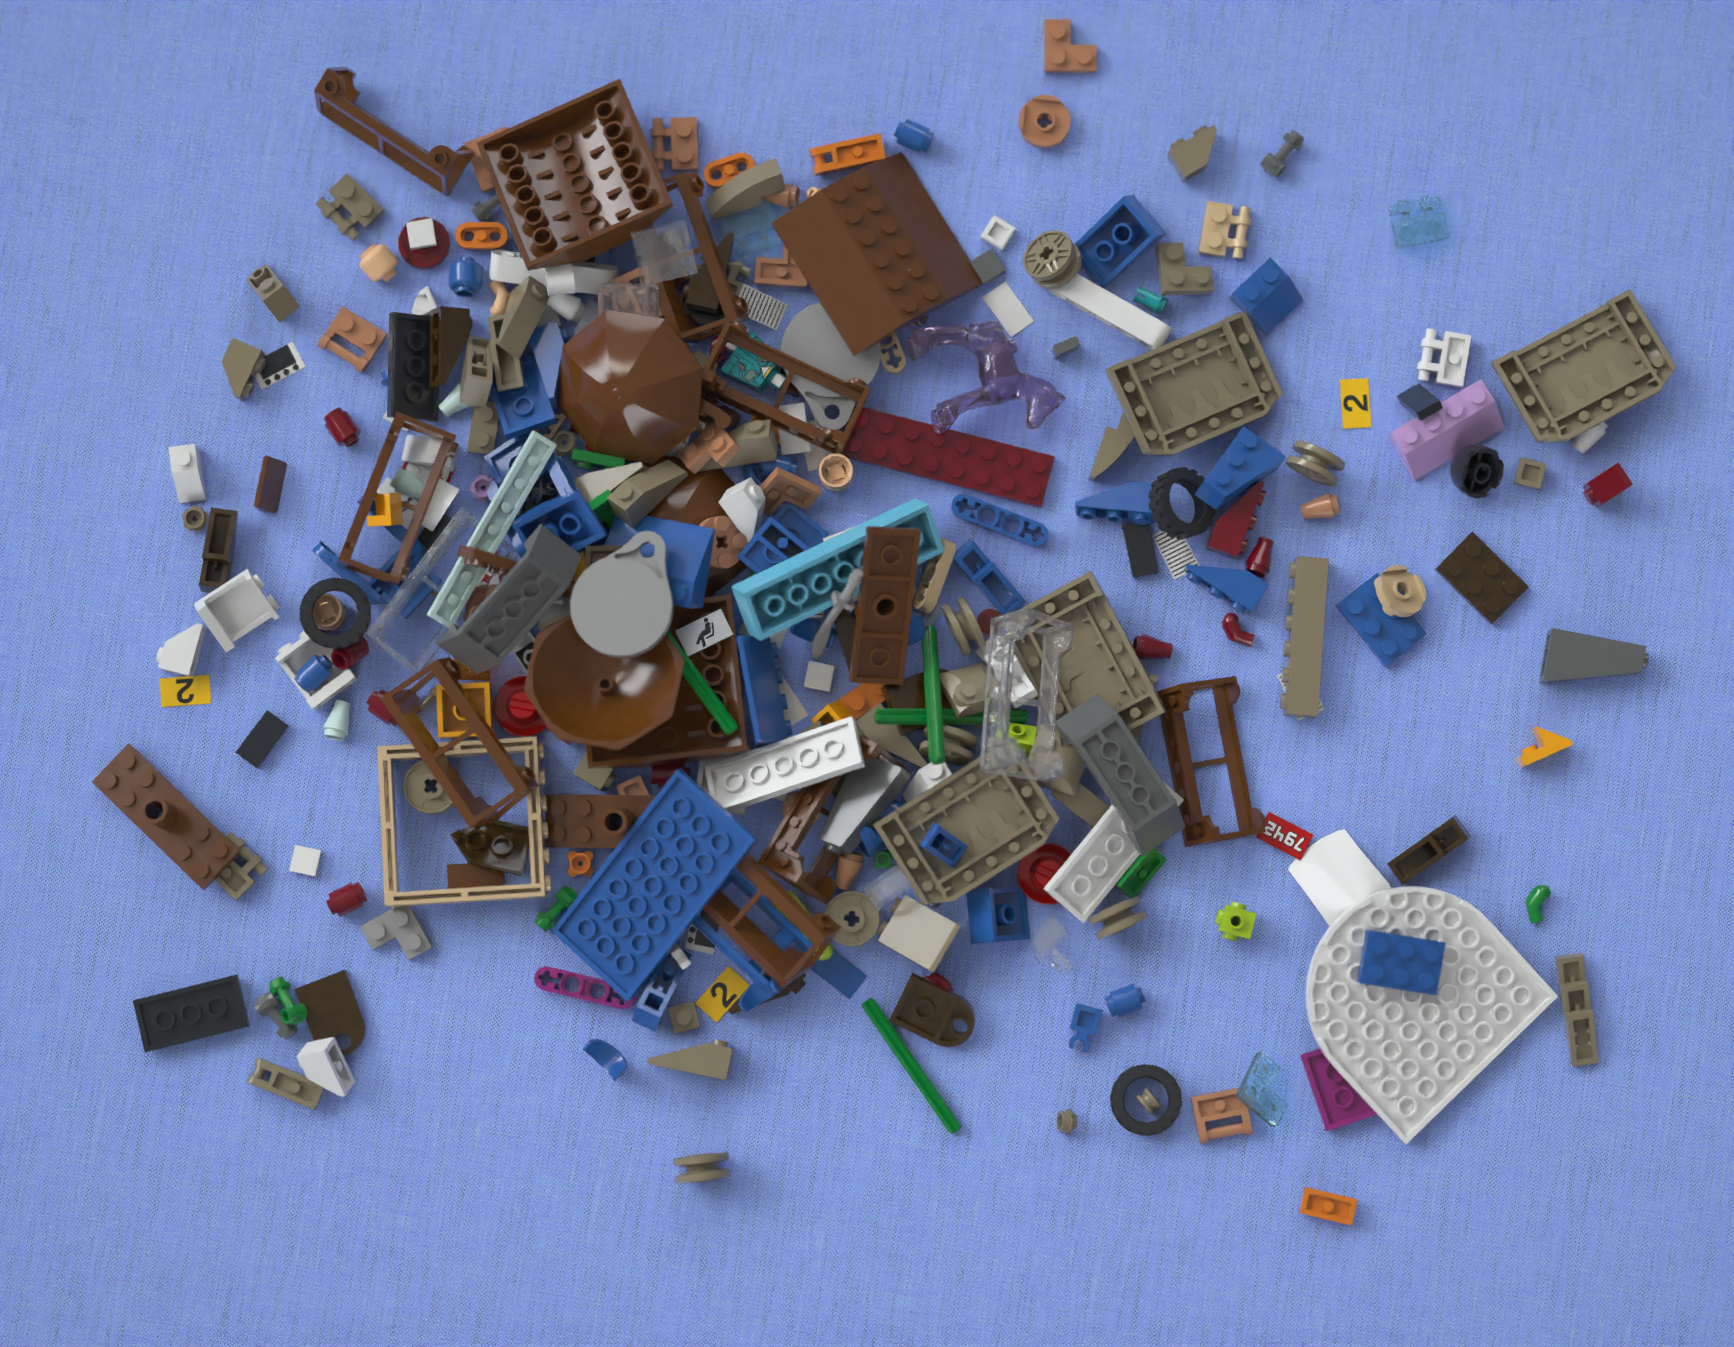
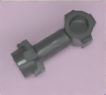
M1292 130L1290 133H1286L1283 137L1286 142L1275 155L1269 152L1262 160L1260 165L1264 167L1263 170L1270 176L1279 177L1286 168V164L1283 163L1286 157L1294 148L1299 151L1303 146L1304 138L1298 132Z
M495 194L484 204H481L479 201L474 204L475 207L471 211L480 222L484 219L485 221L490 219L489 212L501 204L498 195Z
M271 992L268 994L264 993L257 999L254 1007L261 1016L265 1017L268 1014L280 1028L276 1033L280 1038L283 1037L285 1040H288L298 1031L295 1027L297 1024H285L282 1021L281 1012L277 1009V1006L280 1004L279 1000Z

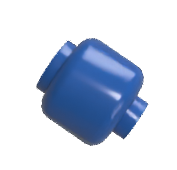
M461 257L459 261H455L450 265L449 288L459 297L469 298L475 296V293L482 289L483 267L475 262V259L472 257Z

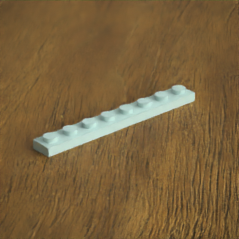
M535 431L530 433L466 546L476 547L495 554L557 444ZM459 557L426 614L448 628L456 622L485 571L484 568H476L464 564L465 558Z

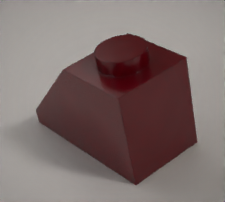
M1618 462L1582 486L1585 490L1583 495L1590 505L1594 504L1598 508L1625 491L1633 483Z

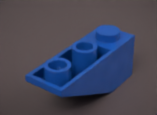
M1131 481L1076 501V516L1087 520L1105 518L1111 522L1126 520L1133 521V523L1139 525L1154 523L1151 516L1153 512L1149 510L1148 504L1150 503L1148 494L1152 490V483Z
M1188 564L1183 570L1187 573L1186 578L1196 585L1203 583L1210 588L1208 592L1220 600L1223 597L1232 602L1230 606L1241 614H1244L1245 611L1250 614L1269 586V584L1247 570Z

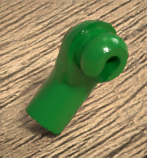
M1546 885L1535 886L1526 898L1525 904L1531 924L1544 921L1540 907L1545 899L1551 896V890Z

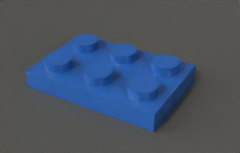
M535 355L522 359L524 371V387L498 392L495 371L493 369L491 392L507 440L557 423Z
M1376 573L1338 603L1336 608L1383 666L1387 667L1427 635V633L1413 616H1389L1383 611V605L1377 597L1374 586L1375 579L1380 576Z
M1366 929L1357 982L1437 996L1446 943Z

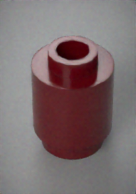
M338 407L324 417L325 427L339 447L345 445L348 448L359 441L358 436L361 431L347 411H343L341 407Z
M361 637L350 646L333 649L331 653L332 663L340 670L352 668L369 654L367 640Z
M384 689L379 692L375 690L366 702L369 705L367 711L387 725L392 724L396 727L398 723L381 700L388 692Z
M685 763L654 766L651 769V784H658V787H664L677 769H682L690 777V767H685Z
M351 882L329 893L330 899L326 900V903L333 915L337 913L339 917H342L362 907L363 903L368 901L361 884L359 882L352 884Z

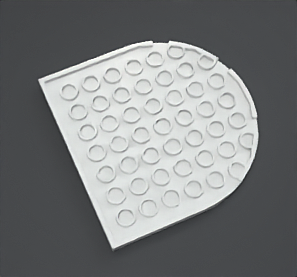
M1419 886L1386 889L1361 899L1344 911L1330 925L1321 938L1310 963L1306 984L1308 1019L1315 1040L1324 1056L1405 1144L1421 1131L1558 997L1478 909L1455 895ZM1366 929L1445 942L1437 996L1358 983L1357 978Z

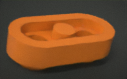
M736 153L712 161L704 169L705 182L711 188L719 189L730 179L742 173L737 170L739 164H745L747 170L755 166L754 160L746 153ZM715 172H720L722 177L719 180H715L712 178V175Z
M466 222L461 224L455 233L459 246L466 250H499L507 244L509 239L506 228L498 222ZM466 234H474V239L472 241H466ZM492 234H500V239L498 241H492Z

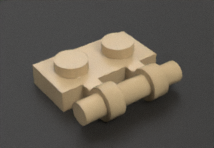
M1207 201L1198 254L1224 258L1226 248L1234 249L1232 258L1242 260L1244 250H1247L1248 245L1246 235L1248 227H1251V208L1241 206L1239 216L1231 215L1233 205ZM1230 225L1237 226L1235 239L1228 238Z

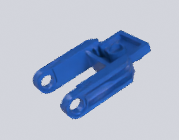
M530 433L512 438L484 456L494 476V481L490 482L487 492L490 501L493 500ZM552 453L540 473L542 475V482L548 483L552 479L560 496L578 490L563 459ZM517 514L507 534L516 552L522 558L527 550L512 526L519 517V514Z
M362 497L357 501L359 505L362 500ZM374 499L368 512L371 516L376 515ZM402 525L383 526L397 540L403 543L407 529ZM417 539L414 542L406 564L411 567L406 581L400 580L397 586L372 578L370 583H366L356 572L336 565L339 557L322 541L312 549L341 578L357 584L365 592L371 605L390 604L406 620L442 582L426 566L425 546ZM399 550L379 569L380 571L388 574L391 573Z

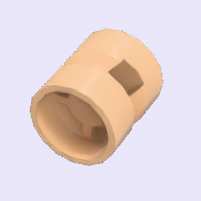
M836 453L826 456L821 461L819 478L823 487L831 492H842L850 486L853 479V467L847 457Z
M326 593L317 599L313 608V618L319 628L325 631H334L342 627L346 621V608L339 599Z

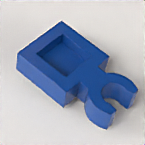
M1076 1003L1069 1029L1077 1032L1069 1041L1070 1049H1073L1074 1043L1077 1040H1081L1084 1043L1083 1052L1086 1053L1090 1044L1087 1036L1088 1034L1096 1036L1102 1010Z

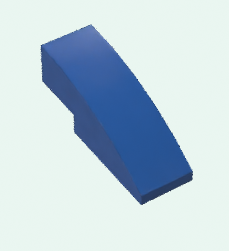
M969 539L955 552L953 558L955 564L1005 619L1026 602L974 541Z

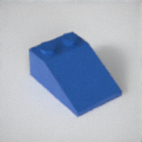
M1134 195L1123 196L1075 245L1082 254V265L1098 284L1105 288L1152 249L1167 233Z
M579 489L541 503L520 514L512 525L523 544L542 524L576 551L607 535Z

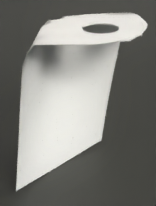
M1345 829L1336 831L1313 843L1306 849L1301 860L1295 859L1288 868L1329 926L1344 911L1361 899L1391 888L1387 880L1370 862Z

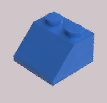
M1271 257L1244 281L1230 297V300L1241 311L1245 310L1250 321L1265 336L1304 301L1289 276Z
M1020 886L978 889L966 893L971 944L1030 939L1027 899Z

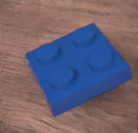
M786 502L774 518L769 517L737 558L758 574L822 543L823 538H826L829 533L794 504Z

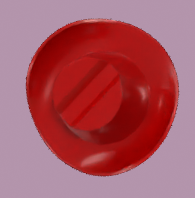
M518 676L507 681L498 691L494 702V713L499 725L508 733L516 736L535 735L547 727L546 722L524 692L527 676Z
M1048 843L1023 857L1017 870V878L1022 891L1037 903H1059L1044 890V887L1070 857L1071 853L1059 845Z

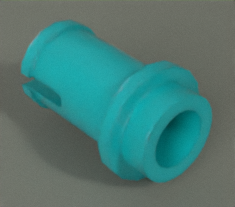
M1139 286L1136 292L1146 296V298L1135 295L1133 302L1153 309L1155 314L1157 312L1162 314L1168 299L1164 298V295L1160 296Z

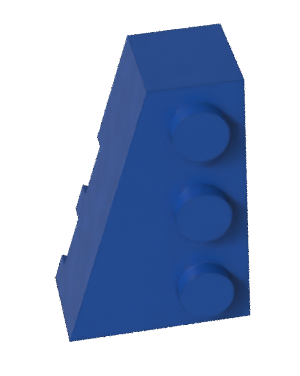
M1243 426L1194 495L1217 510L1240 495L1242 491L1250 486H1254L1267 475L1277 471L1286 456Z

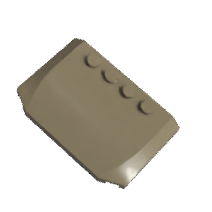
M1631 289L1608 300L1605 305L1517 351H1511L1491 363L1536 443L1567 442L1658 394L1676 369V365Z
M1245 310L1222 319L1216 324L1105 369L1142 453L1149 455L1173 456L1262 418L1283 394Z
M1092 571L1009 615L1011 623L1010 645L1026 676L1036 689L1037 697L1060 737L1062 736L1055 727L1054 722L1096 694L1100 695L1119 714L1129 731L1166 712L1153 683Z
M1008 739L873 825L922 903L929 904L955 901L1044 845L1055 824H1057L1059 817L1011 740ZM933 823L938 824L968 845V848L954 868L919 845Z

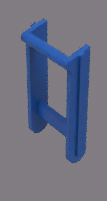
M735 869L719 888L723 891L731 883H734L750 900L758 892ZM763 896L759 898L755 904L781 928L771 941L782 951L791 942L795 941L807 952L813 946L810 940ZM698 915L692 924L761 990L768 995H772L774 991L771 988L770 982L760 974L763 969L752 958L749 961L745 960Z

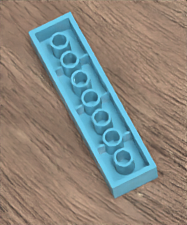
M916 498L731 586L747 632L761 641L833 606L831 598L833 591L842 593L853 570L862 569L866 526L919 529L921 536L917 565L943 553L944 549L929 505ZM860 586L857 587L853 596L859 593Z

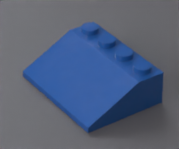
M615 516L605 546L625 545L635 535L643 531L657 533L667 546V573L674 605L687 608H703L715 529L651 516H645L632 528ZM645 545L641 550V555L644 558H651L654 555L655 546Z
M737 636L757 747L760 748L787 739L788 736L793 735L790 720H785L783 710L788 709L786 694H780L778 684L783 683L781 668L775 669L774 658L779 657L776 642L771 643L770 637L760 641L753 636Z

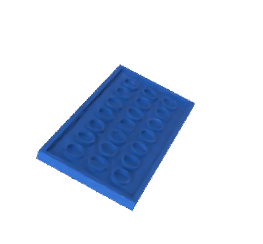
M677 769L551 931L626 1001H630L750 851L758 838L682 769Z

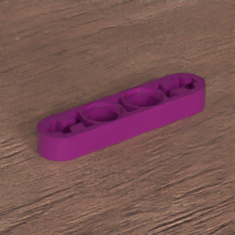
M545 966L539 968L534 975L535 985L545 991L619 1009H628L636 1001L635 995L632 1000L626 1001L624 1005L620 1004V999L613 997L611 998V1003L606 1002L610 995V985L601 979ZM546 971H550V976L558 979V973L564 974L560 981V990H556L557 984L548 982L547 986H543V981L539 979L540 974L544 975ZM570 977L577 978L580 983L579 989L573 993L565 989V981ZM596 983H600L605 987V995L600 999L593 998L590 993L591 987Z

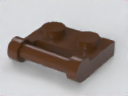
M701 392L700 415L704 417L709 415L715 418V423L719 428L736 426L740 423L741 417L737 411Z

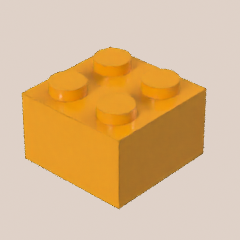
M490 682L460 683L494 732L492 684ZM439 684L436 685L438 738L441 740H453L469 730L470 725L442 685ZM474 733L466 739H475L478 737Z

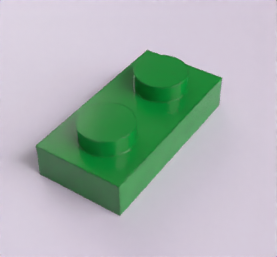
M573 449L571 458L573 463H577L576 467L585 470H592L593 466L603 468L604 470L624 466L627 463L625 458Z
M1156 848L1143 856L1139 855L1115 885L1129 898H1134L1167 859Z

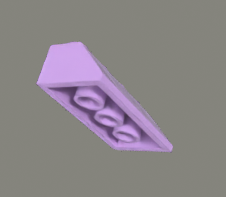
M1482 379L1441 402L1443 407L1441 410L1423 420L1415 417L1393 430L1387 436L1414 481L1453 459L1462 448L1478 444L1504 429L1496 402Z

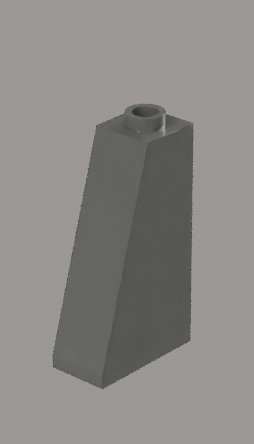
M1552 628L1547 633L1539 682L1553 683L1637 675L1642 672V669H1646L1649 654L1645 653L1646 646Z
M869 758L864 760L865 767L847 772L818 838L826 844V850L840 855L841 851L851 855L862 841L859 835L860 829L865 826L872 828L873 824L877 822L909 781L911 775L902 767L879 759Z

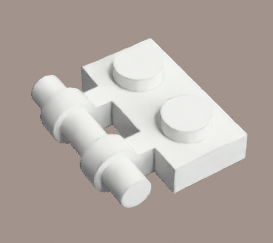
M1426 329L1425 338L1421 342V347L1423 348L1422 358L1417 366L1419 371L1418 381L1428 382L1429 373L1432 372L1437 373L1435 384L1462 388L1471 335L1445 331L1443 341L1435 340L1437 330ZM1433 350H1441L1439 364L1431 363Z

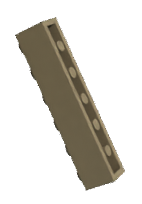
M1297 556L1294 559V563L1290 562L1289 578H1293V586L1287 592V604L1291 605V615H1286L1285 630L1289 631V641L1284 642L1283 656L1288 657L1287 667H1283L1281 679L1282 683H1286L1285 694L1281 693L1280 709H1284V716L1318 717L1329 558Z

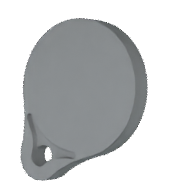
M821 303L810 305L791 320L784 332L780 349L781 352L843 381L858 378L863 380L867 386L878 370L881 357L880 342L853 356ZM783 368L786 376H788L789 371ZM797 374L793 376L790 383L808 404L819 427L839 430L846 425L856 402ZM830 405H834L839 409V417L833 420L827 418L824 412L825 408Z
M651 531L638 533L622 548L589 566L581 574L574 586L570 602L573 624L581 638L591 648L603 655L614 658H630L641 655L655 647L666 635L671 625L674 601L667 573L668 552L665 542L657 533ZM645 545L655 546L654 555L651 558H644L641 555V550Z

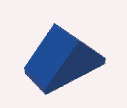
M933 823L919 844L952 868L955 867L968 848V845L936 823Z

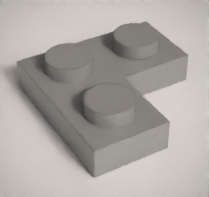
M410 906L394 907L360 926L372 950L397 938L408 960H411L432 948L429 939Z

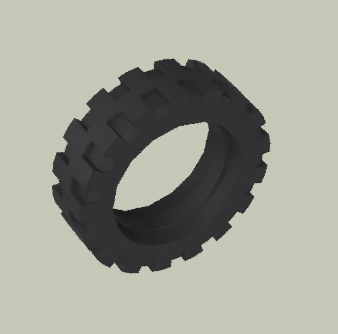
M1188 467L1174 468L1159 475L1157 480L1151 484L1152 490L1148 494V498H1150V503H1148L1149 510L1153 512L1151 516L1154 522L1157 521L1159 524L1158 528L1162 532L1166 531L1167 536L1171 538L1177 537L1178 540L1188 539L1205 532L1207 527L1212 525L1214 521L1212 517L1216 514L1214 508L1194 495L1205 478L1202 475L1199 476L1198 472L1194 469L1188 470ZM1174 483L1186 488L1193 499L1195 514L1191 523H1185L1179 519L1172 510L1170 490Z
M328 578L314 584L304 595L300 605V622L304 632L313 642L325 648H344L357 642L367 631L371 621V605L367 595L357 584L343 578ZM339 591L349 595L356 603L358 610L357 621L353 628L347 633L338 636L328 635L321 631L313 618V608L317 599L324 593Z
M1142 1064L1130 1067L1119 1075L1113 1084L1110 1094L1111 1110L1117 1122L1126 1130L1143 1136L1160 1134L1167 1128H1170L1178 1118L1182 1107L1181 1089L1176 1079L1168 1071L1155 1065ZM1144 1077L1153 1078L1160 1082L1168 1095V1105L1164 1114L1157 1120L1147 1123L1132 1118L1124 1105V1095L1128 1086L1136 1079Z

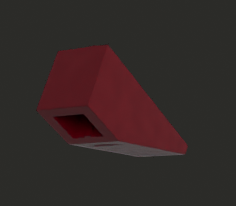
M1259 481L1216 521L1206 546L1207 550L1234 560L1238 557V554H1244L1248 544V540L1244 539L1247 529L1252 531L1257 516L1253 514L1256 505H1262L1266 491L1262 490L1263 482Z

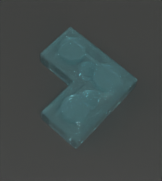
M1258 1052L1255 1054L1235 1097L1268 1125L1276 1127L1279 1125L1289 1105L1271 1090L1281 1067L1264 1052Z

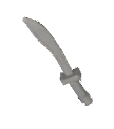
M860 569L853 570L842 593L834 590L831 594L833 608L822 622L811 645L815 661L820 660L829 641L832 625L843 608L852 612L855 607L852 596L863 579V572Z

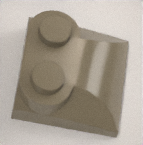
M983 661L940 673V687L958 719L1006 704L1007 698L1003 693L1004 683H1000L997 677L992 675Z
M1051 730L1039 731L1026 763L1027 768L1039 787L1072 797L1075 796L1086 765L1072 743L1067 745L1063 737H1060Z

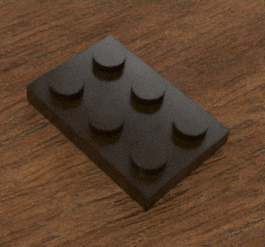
M1473 532L1434 569L1490 625L1529 587Z

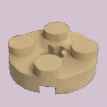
M1390 566L1374 581L1377 597L1383 605V611L1389 616L1410 617L1422 608V603L1426 600V589L1422 580L1417 574L1411 575L1406 570L1409 568L1405 566ZM1397 587L1399 588V590H1403L1405 594L1401 595L1398 592Z

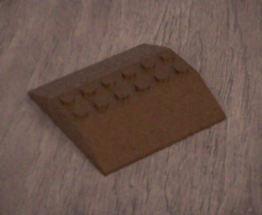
M620 79L477 142L528 271L582 262L632 240L674 206Z
M902 152L866 165L821 189L771 223L853 356L860 354L983 285L970 264L968 256Z
M732 595L704 597L703 608H687L674 605L673 618L668 630L685 652L676 630L719 609L722 610L733 635L688 656V658L737 723L738 729L733 734L726 735L688 681L681 675L672 718L620 750L586 745L588 769L645 768L690 763L748 751Z

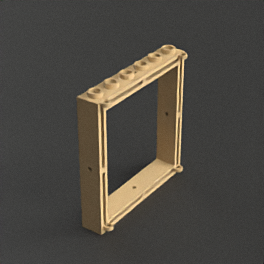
M537 737L499 739L508 754L525 753V766L534 772L535 780L539 784L535 790L527 795L531 884L400 892L394 761L421 760L422 758L412 744L377 746L384 903L386 907L547 898V891H551V876L546 875L545 865H550L549 849L544 847V838H549L548 822H543V812H547V797L542 796L541 789L542 785H546L545 769H540V759L545 758L544 743H539ZM480 740L462 741L444 753L447 758L490 755ZM441 742L437 744L440 748H442L450 742Z

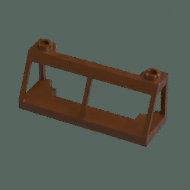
M347 67L327 68L314 90L317 112L446 197L450 196L474 156L475 151L466 145H462L456 151L445 145H438L428 152L355 104L361 93L354 86V78L357 73Z
M683 172L663 179L665 185L670 184L666 186L668 192L679 188L699 247L665 259L653 223L640 232L636 239L665 319L684 343H698L721 333L726 321L730 323L734 321L743 323L749 320L746 301L732 292L699 200L704 190L703 181L697 173ZM698 253L703 254L725 315L723 319L703 326H698L692 315L685 314L667 265Z
M726 321L703 368L701 392L760 420L771 419L772 426L832 454H842L871 388L867 387V384L858 378L843 381L751 338L750 334L746 331L747 327L735 321L733 323ZM725 342L789 371L774 407L727 386V381L712 371ZM795 374L858 403L844 432L825 427L821 430L779 410L780 404Z
M396 412L336 565L396 586L400 580L406 581L411 568L406 565L444 465L448 457L454 458L459 445L454 442L457 435ZM402 428H406L440 439L442 443L418 504L413 505L402 501V507L413 510L414 514L392 571L388 574L352 560L351 556L376 494H379L377 489Z
M450 657L435 660L389 691L381 700L468 826L474 828L491 824L529 795L539 784L535 780L534 772L529 767L515 764L458 682L461 678V669L458 663ZM425 674H427L422 680H420V681H419L416 685H414L411 689L403 690V689H405L406 687H408L409 685H411L412 683H414L415 681H417L419 678H421L422 676H424ZM435 676L470 725L469 730L442 748L439 747L417 715L421 712V709L418 705L420 698L416 692ZM474 733L514 789L512 793L493 806L487 804L481 797L475 798L444 754Z
M1236 676L1182 683L1157 691L1166 710L1165 713L1160 715L1173 787L1174 791L1184 800L1179 805V810L1185 824V828L1182 829L1185 847L1266 832L1265 817L1258 808H1252L1232 707V704L1238 701L1241 692ZM1212 688L1225 756L1192 763L1183 712L1190 710L1189 703L1194 695V690ZM1226 763L1239 831L1220 834L1219 826H1215L1212 823L1210 815L1202 816L1194 768Z
M859 735L864 760L869 758L879 759L902 767L904 770L906 769L905 766L880 745ZM841 775L800 789L758 861L761 866L825 905H827L835 890L834 880L827 875L839 855L826 850V844H824L807 874L803 869L805 858L796 851L819 812L827 817L829 816L830 812L823 808V805Z
M747 853L737 868L758 888V892L740 910L719 889L703 910L771 978L784 988L814 967L841 927L826 914L817 913L812 916ZM763 894L813 942V946L807 952L801 953L792 947L783 952L745 915Z

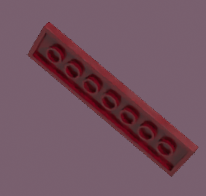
M857 405L854 406V408H853V410H852V413H851V416H852V414H853V412H854V410H855V408H856ZM863 407L841 454L848 459L1042 508L1055 457Z

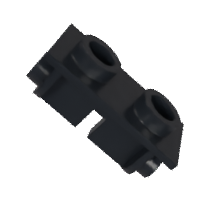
M540 474L529 493V501H525L523 504L522 513L556 498L558 490L554 482H542V475Z

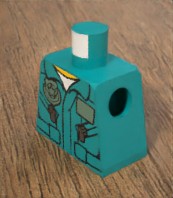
M749 330L748 333L751 338L764 343L752 330ZM739 347L736 348L721 369L725 377L759 393H762L768 384L781 391L787 378L778 372L781 368L780 366Z

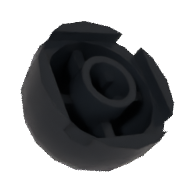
M1479 444L1469 445L1459 450L1450 465V476L1455 487L1463 494L1475 499L1488 496L1487 492L1491 488L1496 489L1503 476L1504 464L1499 459V453L1494 449Z

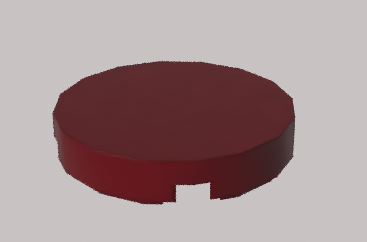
M419 217V218H415V219H413V220H411V221H409V222L418 221V220H424V219H430V218H429V217ZM434 219L433 224L437 246L411 250L406 224L398 237L400 254L405 262L414 268L421 270L433 269L442 264L449 254L451 246L449 234L444 225Z

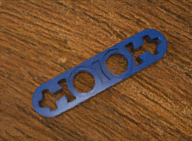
M967 494L957 495L952 501L951 510L954 516L1031 547H1041L1048 539V529L1037 521ZM966 500L968 501V507L974 509L975 504L980 505V507L976 511L975 519L970 517L973 512L964 510L963 513L958 512L959 507L955 504ZM991 509L995 513L994 521L984 523L980 519L982 510ZM1010 518L1016 519L1020 525L1018 531L1014 533L1008 532L1004 526L1006 520ZM1024 523L1029 524L1027 530L1034 532L1036 528H1039L1041 530L1040 534L1044 538H1039L1037 542L1032 541V535L1025 533L1024 538L1019 535L1023 531Z

